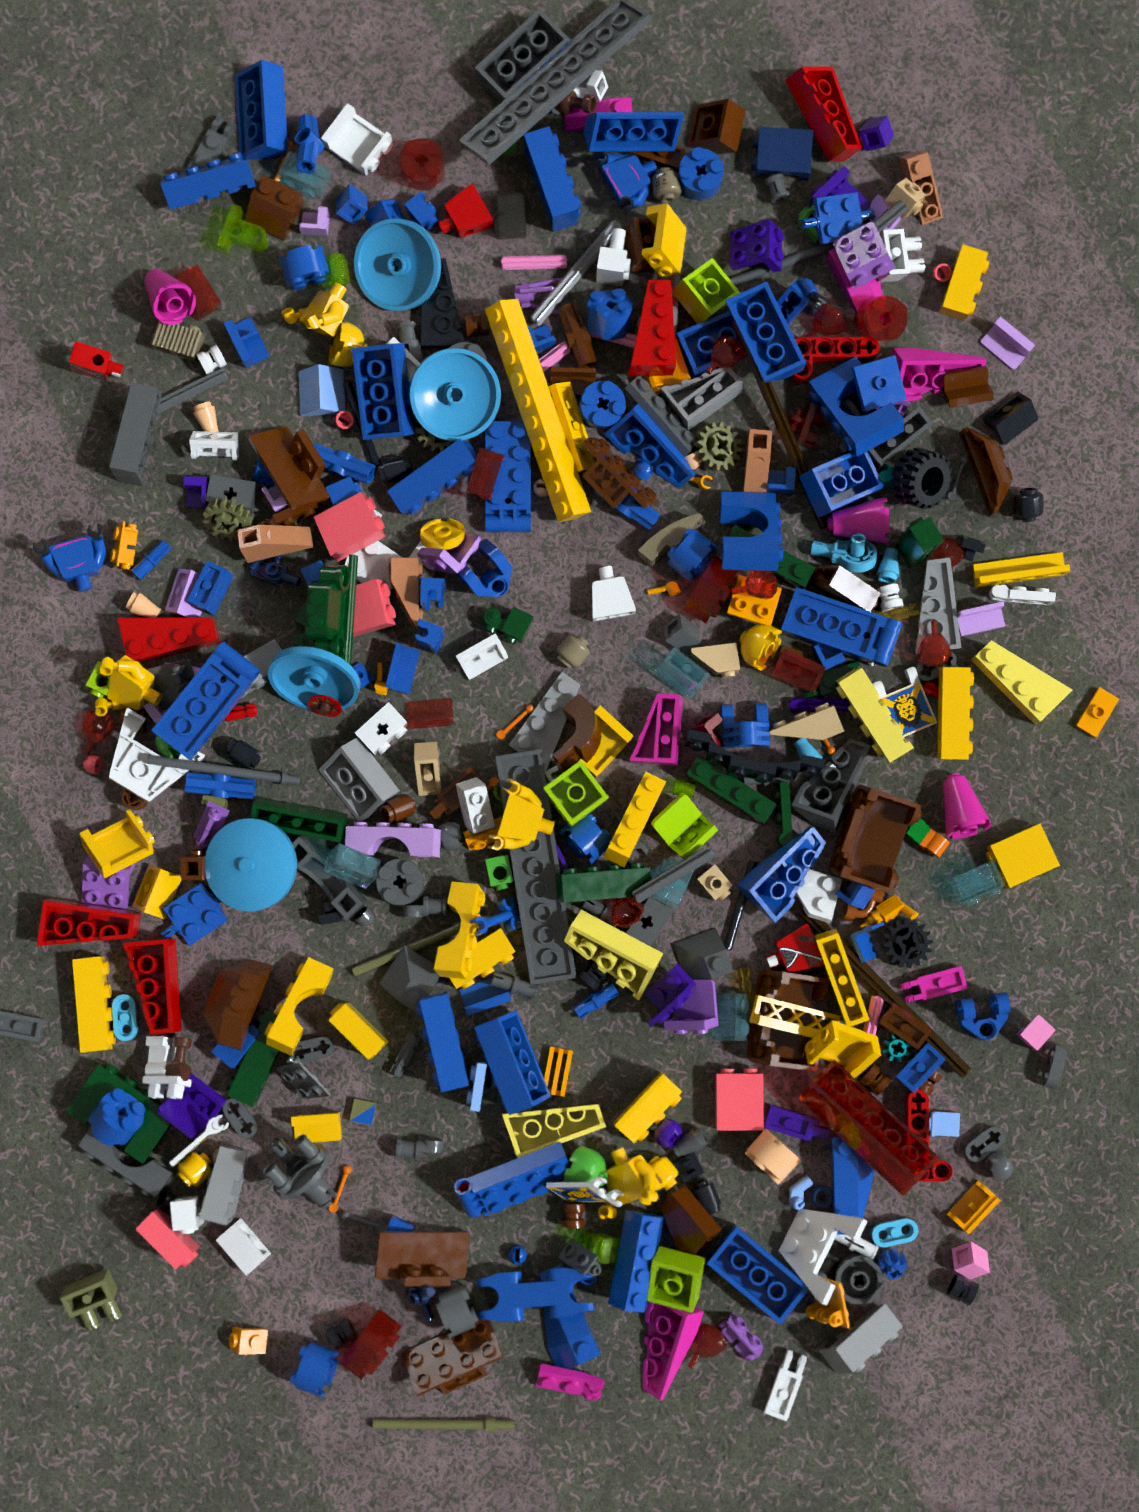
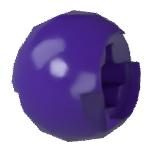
M663 1119V1123L657 1129L654 1128L653 1136L658 1145L664 1148H672L676 1140L682 1138V1128L673 1119Z

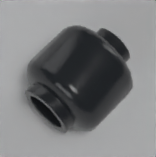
M1021 488L1020 492L1014 495V514L1021 517L1023 522L1036 521V517L1043 514L1044 497L1041 492H1038L1037 488Z

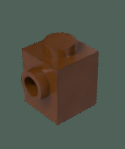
M203 849L190 850L189 854L180 857L181 880L207 879L205 875L206 853H204Z

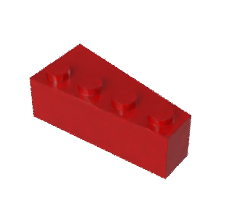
M801 67L785 80L829 162L845 161L862 149L833 67Z
M648 280L628 376H673L676 367L671 280Z
M117 618L126 656L133 661H138L140 664L221 644L217 624L213 618Z
M49 898L43 900L37 946L133 938L138 935L141 912Z
M176 939L122 943L129 958L130 970L134 974L137 992L140 994L143 1003L142 1008L150 1034L182 1032Z

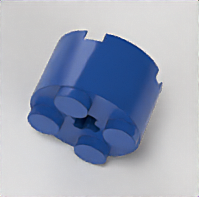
M696 147L682 158L679 165L678 174L681 192L689 199L695 201L715 196L721 187L724 165L721 159L714 152L701 147Z
M311 245L295 248L287 252V257L283 258L282 255L279 257L286 285L292 286L294 291L306 288L305 284L313 281L315 285L327 282V276L330 272L321 245H317L318 249H312Z
M623 289L602 292L594 291L590 294L587 310V329L593 336H595V333L601 335L603 340H618L624 338L626 332L631 331L633 302Z
M597 381L589 385L582 392L578 408L585 424L593 428L605 429L614 425L622 417L626 408V401L621 389L613 382ZM599 400L606 403L604 409L597 407Z
M689 528L683 535V541L680 545L673 546L667 556L670 558L668 566L689 583H692V577L697 579L712 562L709 557L711 553L716 555L718 546L697 530L693 531Z
M591 813L572 827L566 824L559 831L560 835L565 833L567 836L564 840L565 843L581 860L584 857L588 859L586 862L588 865H591L608 849L612 840V836L604 828L601 830L595 824L597 820Z
M115 1089L107 1093L89 1115L88 1121L91 1123L93 1136L108 1146L126 1144L142 1125L145 1107L122 1089Z
M314 1342L308 1344L307 1347L303 1346L298 1356V1360L301 1361L299 1368L294 1370L290 1383L294 1384L296 1389L323 1398L327 1393L323 1391L325 1385L330 1386L339 1361L335 1357L339 1355V1351Z

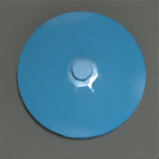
M386 219L371 226L361 237L355 251L354 270L361 290L370 301L387 310L403 311L423 304L433 294L441 274V258L434 239L422 226L407 219Z
M461 348L442 349L429 355L415 370L409 387L410 406L420 425L432 435L450 441L466 440L483 432L494 420L501 399L499 380L491 365L480 355Z
M291 647L284 649L273 657L268 670V679L273 689L288 702L307 710H311L308 706V701L315 695H326L336 699L341 704L342 710L354 704L360 690V679L354 668L339 656L318 648Z
M249 818L227 824L216 833L206 851L205 875L211 890L220 901L236 910L259 911L274 906L287 895L296 877L297 858L292 842L279 827L266 820Z

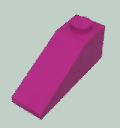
M630 97L601 100L597 102L595 112H632V99ZM572 108L568 114H565V131H584L587 115L590 114L584 113L582 108Z

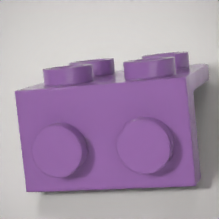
M869 222L833 242L844 271L854 289L895 269L874 222Z
M465 534L464 541L457 547L448 550L422 547L417 555L422 559V564L430 570L458 574L466 566V561L470 555L478 549L481 537L475 534Z
M88 855L83 863L82 902L125 910L129 904V877L135 867V863L104 879Z
M692 979L696 983L690 990L693 994L675 1011L674 1018L664 1021V1030H674V1034L688 1033V1030H694V1034L708 1033V1029L719 1026L715 982L712 979Z

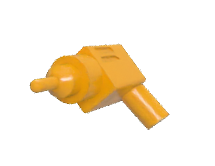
M894 894L877 905L876 909L867 917L866 922L860 925V928L868 924L880 923L883 920L885 923H888L901 913L913 920L919 913L902 902Z

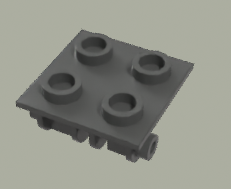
M189 659L146 669L155 677L153 689L163 695L159 703L162 710L170 708L195 676Z
M289 1055L285 1059V1065L276 1066L281 1072V1077L291 1083L301 1097L309 1099L331 1095L321 1084V1081L303 1065L297 1056Z

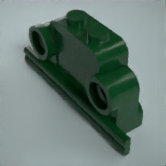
M349 554L348 566H322L319 573V583L309 584L305 625L307 638L315 639L314 648L333 653L350 665L358 556Z

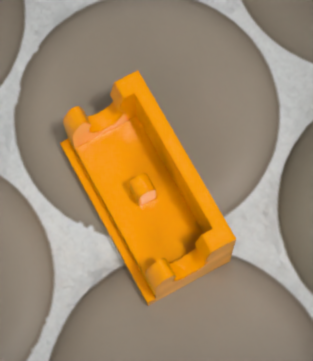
M977 1180L946 1215L969 1235L1001 1200L983 1183Z

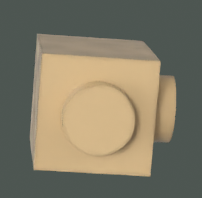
M905 178L896 184L885 202L892 207L902 200L908 209L901 216L906 218L911 214L916 215L923 207L921 202L926 194L921 191L917 184Z
M713 865L696 880L713 901L718 898L720 901L725 899L731 893L729 888L733 886L716 865Z

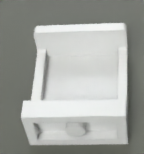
M348 103L321 137L326 149L365 176L370 171L374 172L379 165V158L382 154L386 155L392 148L391 134L388 132L384 134L358 116L355 108Z

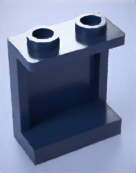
M760 126L758 134H754L753 148H757V155L752 156L751 169L756 170L755 177H760L761 173L800 176L799 180L808 181L811 173L813 130Z

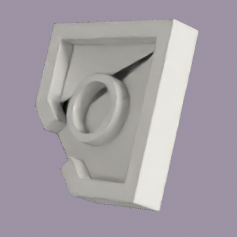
M809 869L804 878L805 883L802 887H799L795 897L799 898L804 906L803 910L808 917L830 923L838 898L835 892L840 890L842 879Z

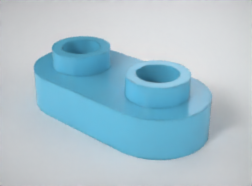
M119 995L112 1003L114 1034L119 1040L129 1041L134 1039L139 1031L137 1003L131 995ZM125 1001L129 1004V1008L126 1011L121 1007ZM125 1025L131 1027V1031L128 1034L123 1031Z
M899 1218L876 1224L871 1230V1238L879 1247H890L913 1241L918 1235V1226L910 1218ZM904 1225L909 1226V1232L903 1234L901 1231ZM885 1230L887 1233L884 1239L879 1238V1232Z

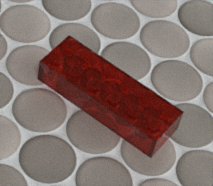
M833 1060L810 1081L798 1097L903 1197L940 1158L836 1060Z

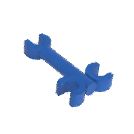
M512 896L497 902L498 909L502 913L485 919L480 916L469 921L470 924L477 923L479 926V930L474 932V935L478 936L486 933L488 927L506 921L505 927L508 932L521 928V919L515 909V898Z

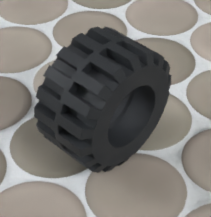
M922 448L907 450L906 454H902L899 457V462L896 461L894 465L895 470H892L893 479L891 480V485L894 486L892 491L896 494L895 497L905 504L922 509L934 508V505L941 503V499L946 497V492L950 489L949 484L952 481V476H950L952 468L949 467L950 462L945 459L944 455Z

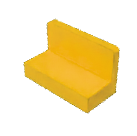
M149 864L132 907L144 913L166 919L167 914L163 908L173 902L181 882V876Z
M340 1112L295 1115L291 1117V1126H294L295 1140L302 1134H305L312 1143L339 1141L342 1138Z

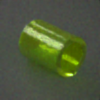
M675 779L673 795L679 796L681 793H685L689 798H693L696 783Z

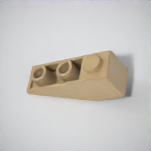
M827 702L815 707L816 711L807 714V711L794 715L795 720L786 723L785 720H781L772 724L773 729H770L769 732L770 735L824 740L844 732V728L834 704L829 706Z

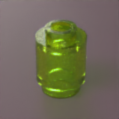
M336 253L327 256V265L330 272L327 274L328 285L333 286L336 282L346 287L350 283L348 261L345 259V255Z

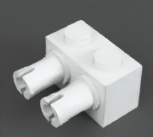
M614 228L610 248L600 247L597 283L623 286L624 279L628 280L631 259H627V250H624L625 230Z
M904 229L883 230L879 233L895 269L879 276L878 282L899 281L910 273L924 272L925 265H920L924 263V259H908L907 251L921 250L922 243H917L921 241L919 236L905 237Z

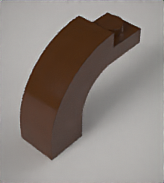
M577 694L562 708L567 721L576 728L572 738L552 755L558 769L563 773L580 759L588 763L595 755L601 742L602 731L598 718L591 704L580 694Z

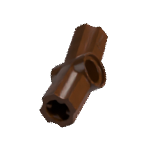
M576 303L563 305L558 309V313L565 330V339L569 343L570 351L573 352L578 367H596L598 361L591 346L590 334L587 326L582 322Z

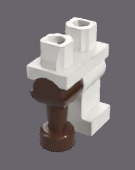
M595 70L552 109L553 114H559L560 112L568 114L572 108H582L584 113H594L597 102L602 100L608 88L603 71Z
M165 1036L146 1037V1046H149V1056L145 1067L146 1076H143V1083L149 1085L148 1097L164 1099L165 1087H168L167 1098L182 1099L184 1087H191L192 1080L189 1078L192 1071L189 1065L185 1063L186 1049L191 1047L192 1039L185 1037H173L171 1039Z

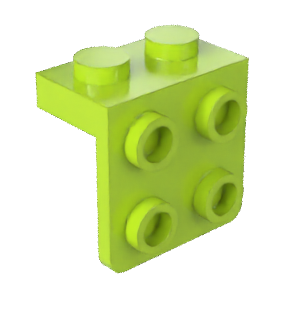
M681 793L651 822L653 828L666 844L683 860L692 856L718 831L716 826L701 814L685 793Z

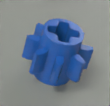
M895 1249L884 1251L881 1254V1258H878L879 1263L877 1265L882 1274L886 1273L888 1279L900 1278L904 1274L903 1271L907 1270L905 1255H899Z

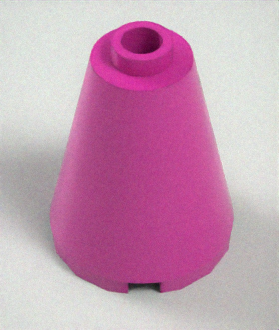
M160 269L150 270L146 274L144 282L153 314L160 322L175 325L182 323V319L187 315L190 317L196 306V297L188 285Z
M881 497L832 512L831 517H827L828 531H832L834 536L852 538V535L860 533L865 535L867 541L889 543L890 538H885V533H890L889 508L883 505V502H887V498Z
M959 773L948 775L946 777L947 780L943 782L945 833L947 838L949 839L952 836V839H961L977 835L976 831L980 828H983V831L988 830L992 825L966 777L960 776Z

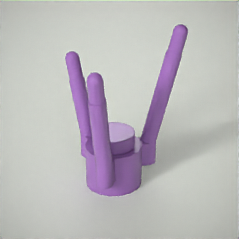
M563 277L515 285V299H518L522 308L536 310L539 305L530 303V301H534V293L554 290L553 286H545L559 283ZM554 309L551 314L559 315L558 310Z

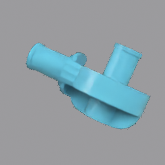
M856 533L849 540H837L833 544L813 541L811 555L831 558L832 563L839 564L847 571L859 573L868 571L875 566L877 549L873 543L866 540L865 535Z

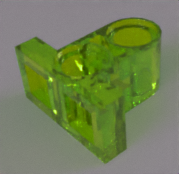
M232 204L217 247L220 252L229 254L232 244L255 252H262L267 249L269 240L262 227L242 220L244 215L242 208ZM242 229L240 234L232 235L233 230ZM256 236L263 237L260 242H253Z
M584 1231L582 1245L599 1256L596 1260L597 1262L609 1264V1262L616 1263L621 1236Z

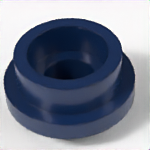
M826 1185L815 1186L810 1193L812 1204L821 1209L829 1207L833 1202L832 1190ZM820 1192L826 1194V1198L823 1201L817 1198Z

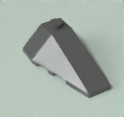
M851 738L846 741L832 755V759L824 766L820 775L813 776L800 787L792 807L813 825L836 833L847 811L850 798L854 793L871 750V745Z

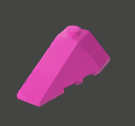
M835 248L830 250L826 261L851 307L856 310V316L867 337L887 327L883 296L878 277L854 289L844 271Z
M894 348L892 356H896L907 401L922 399L921 394L934 391V394L941 393L944 373L982 367L986 365L987 361L985 357L920 348Z
M653 1302L648 1303L645 1313V1322L648 1323L647 1336H644V1344L647 1345V1356L643 1361V1390L660 1401L664 1399L697 1334L704 1313L697 1306H695L693 1313Z

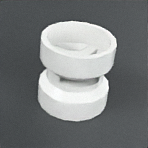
M217 345L210 347V350L207 352L202 351L196 354L206 374L213 372L216 367L221 368L227 365Z
M897 583L876 589L881 593L879 598L881 599L880 607L882 612L904 606L902 599L898 595L900 590Z

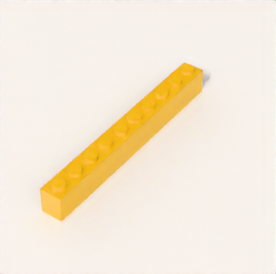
M518 299L499 300L486 308L485 312L557 521L559 523L578 519L590 513L591 509Z

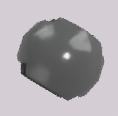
M445 822L438 827L441 830V848L455 850L463 844L459 824Z
M992 1152L984 1162L987 1173H991L995 1181L1007 1180L1014 1171L1010 1158L1007 1159L1004 1152Z

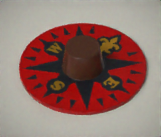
M315 695L308 701L309 708L317 715L336 717L342 711L341 704L330 696Z

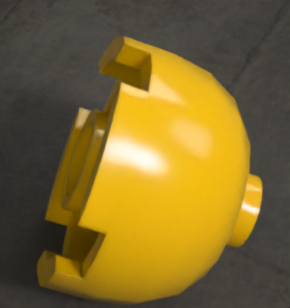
M341 322L336 332L333 346L330 345L329 363L338 367L353 366L352 348L367 347V343H364L363 333L356 325L349 322Z
M757 624L748 631L745 630L739 639L741 643V656L744 661L760 671L764 670L767 667L764 664L769 656L774 658L779 650L782 639L778 638V634H781L782 631L773 626Z

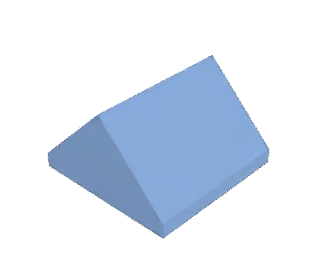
M317 364L299 371L300 416L332 415L345 411L343 369Z

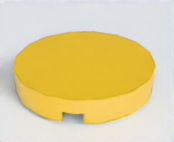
M450 518L447 521L434 519L423 525L420 530L421 543L427 548L448 550L459 546L465 539L464 525Z

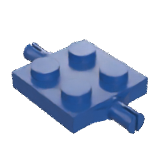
M858 192L813 199L815 210L813 218L802 219L801 224H806L801 226L803 229L815 227L819 237V244H830L861 227L863 220L874 219L875 214L873 213L875 212L873 209L861 211Z
M203 882L199 883L163 908L169 916L172 925L161 931V935H164V939H167L177 932L191 946L228 921L221 908L220 903L222 901L211 893Z

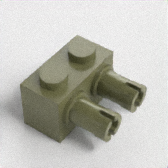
M108 1268L64 1287L60 1299L69 1317L72 1318L80 1315L87 1331H91L92 1327L95 1329L101 1324L93 1310L94 1308L101 1306L108 1322H113L114 1319L117 1320L122 1316L114 1300L118 1287Z

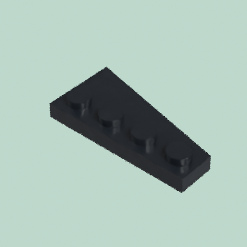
M441 258V274L435 291L422 304L421 348H449L454 344L465 342L446 258Z

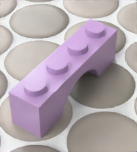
M354 822V826H346L345 854L374 856L378 847L383 842L392 838H398L407 846L410 856L440 858L441 830L433 828L434 824H420V828H411L412 824L398 823V827H390V823H376V827H368V823Z

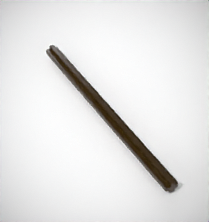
M733 321V328L793 468H796V475L820 529H825L828 527L827 517L829 516L826 514L822 517H817L799 476L808 472L809 469L771 382L764 383L735 321Z
M803 909L800 911V917L817 934L832 930L826 922L808 917ZM840 937L850 967L889 1006L894 1002L926 1024L866 962L861 963L858 954ZM932 1030L925 1042L937 1050L946 1059L945 1062L961 1078L965 1077L971 1068Z

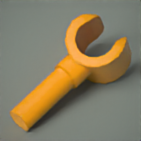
M706 475L702 478L693 477L689 481L698 484L702 490H708L710 487L705 486L703 480L712 482L713 478Z
M674 581L667 583L665 586L647 590L648 595L668 591L670 597L681 592L678 584Z
M379 662L377 663V680L374 685L375 692L386 695L388 690L386 682H382L383 663Z

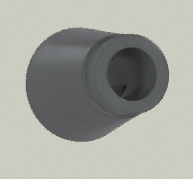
M699 1127L691 1129L673 1144V1149L676 1155L681 1157L682 1155L705 1149L704 1146L709 1143L704 1132Z

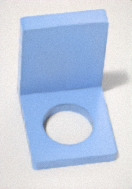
M929 1111V1136L959 1137L960 1113Z

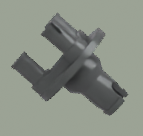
M305 1134L300 1135L294 1142V1146L299 1149L298 1152L295 1149H291L280 1136L275 1137L274 1140L279 1146L271 1141L269 1148L281 1158L280 1161L283 1166L279 1169L275 1163H270L263 1171V1174L273 1183L274 1192L281 1199H290L306 1193L318 1207L323 1209L333 1204L327 1196L332 1195L335 1198L337 1193L322 1176L329 1162L328 1150L321 1144H313Z

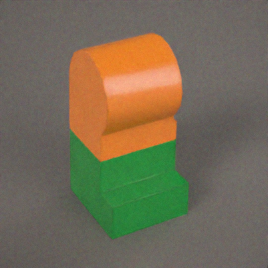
M921 818L912 826L909 825L905 833V837L937 858H940L950 844L946 838L929 827Z

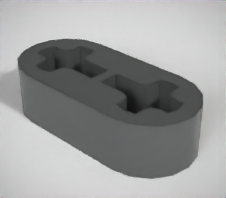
M944 650L922 661L915 668L919 680L922 682L933 680L939 676V667H955L957 658L952 651ZM942 655L951 658L950 666L946 664L937 665L943 659ZM923 665L925 668H929L932 665L935 668L929 672L930 677L921 675L920 672L923 670Z
M329 1037L298 1042L292 1055L293 1057L296 1056L295 1051L301 1045L303 1049H311L310 1053L304 1054V1059L297 1055L302 1063L330 1056L335 1049V1045ZM322 1040H324L325 1044H330L326 1054H323L322 1050L314 1051V1047L320 1046Z
M1057 1043L1053 1045L1043 1078V1086L1056 1089L1067 1055L1066 1046Z
M233 1098L228 1099L223 1106L226 1118L241 1137L250 1138L254 1136L258 1131V1123L247 1106ZM230 1102L232 1104H239L240 1107L237 1110L241 1115L240 1117L235 1112L229 1113ZM243 1118L246 1123L251 1122L253 1124L251 1133L242 1131L244 1125L240 1119Z
M995 1126L985 1128L966 1143L964 1147L966 1158L973 1162H979L1003 1144L1005 1139L1003 1131ZM990 1131L993 1133L998 1132L999 1135L996 1137L998 1141L996 1143L994 1141L985 1143L990 1138L988 1134ZM972 1145L974 1147L983 1145L978 1151L980 1154L978 1157L975 1155L970 1156L969 1153L972 1151L970 1147Z

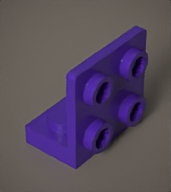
M678 963L644 993L660 1010L647 1023L650 1027L656 1022L659 1025L662 1024L673 1011H677L693 994L690 990L696 983Z

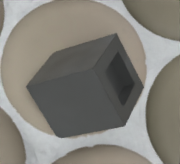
M678 614L664 626L665 641L682 654H686L691 648H694L701 642L698 627L681 614Z

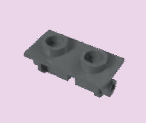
M574 1239L569 1241L558 1256L559 1259L584 1276L586 1273L591 1276H597L601 1273L600 1264L596 1262L599 1256Z

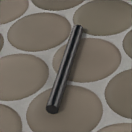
M349 381L344 383L343 387L363 439L359 404L352 383ZM372 439L363 440L371 464L378 467L381 462Z
M748 861L744 877L757 866L758 862ZM741 890L724 942L725 949L731 951L747 901V897Z

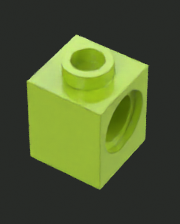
M98 661L86 686L92 689L91 694L99 698H103L104 695L108 697L111 675L107 676L108 684L100 687L99 680L104 675H101L99 672L102 663Z

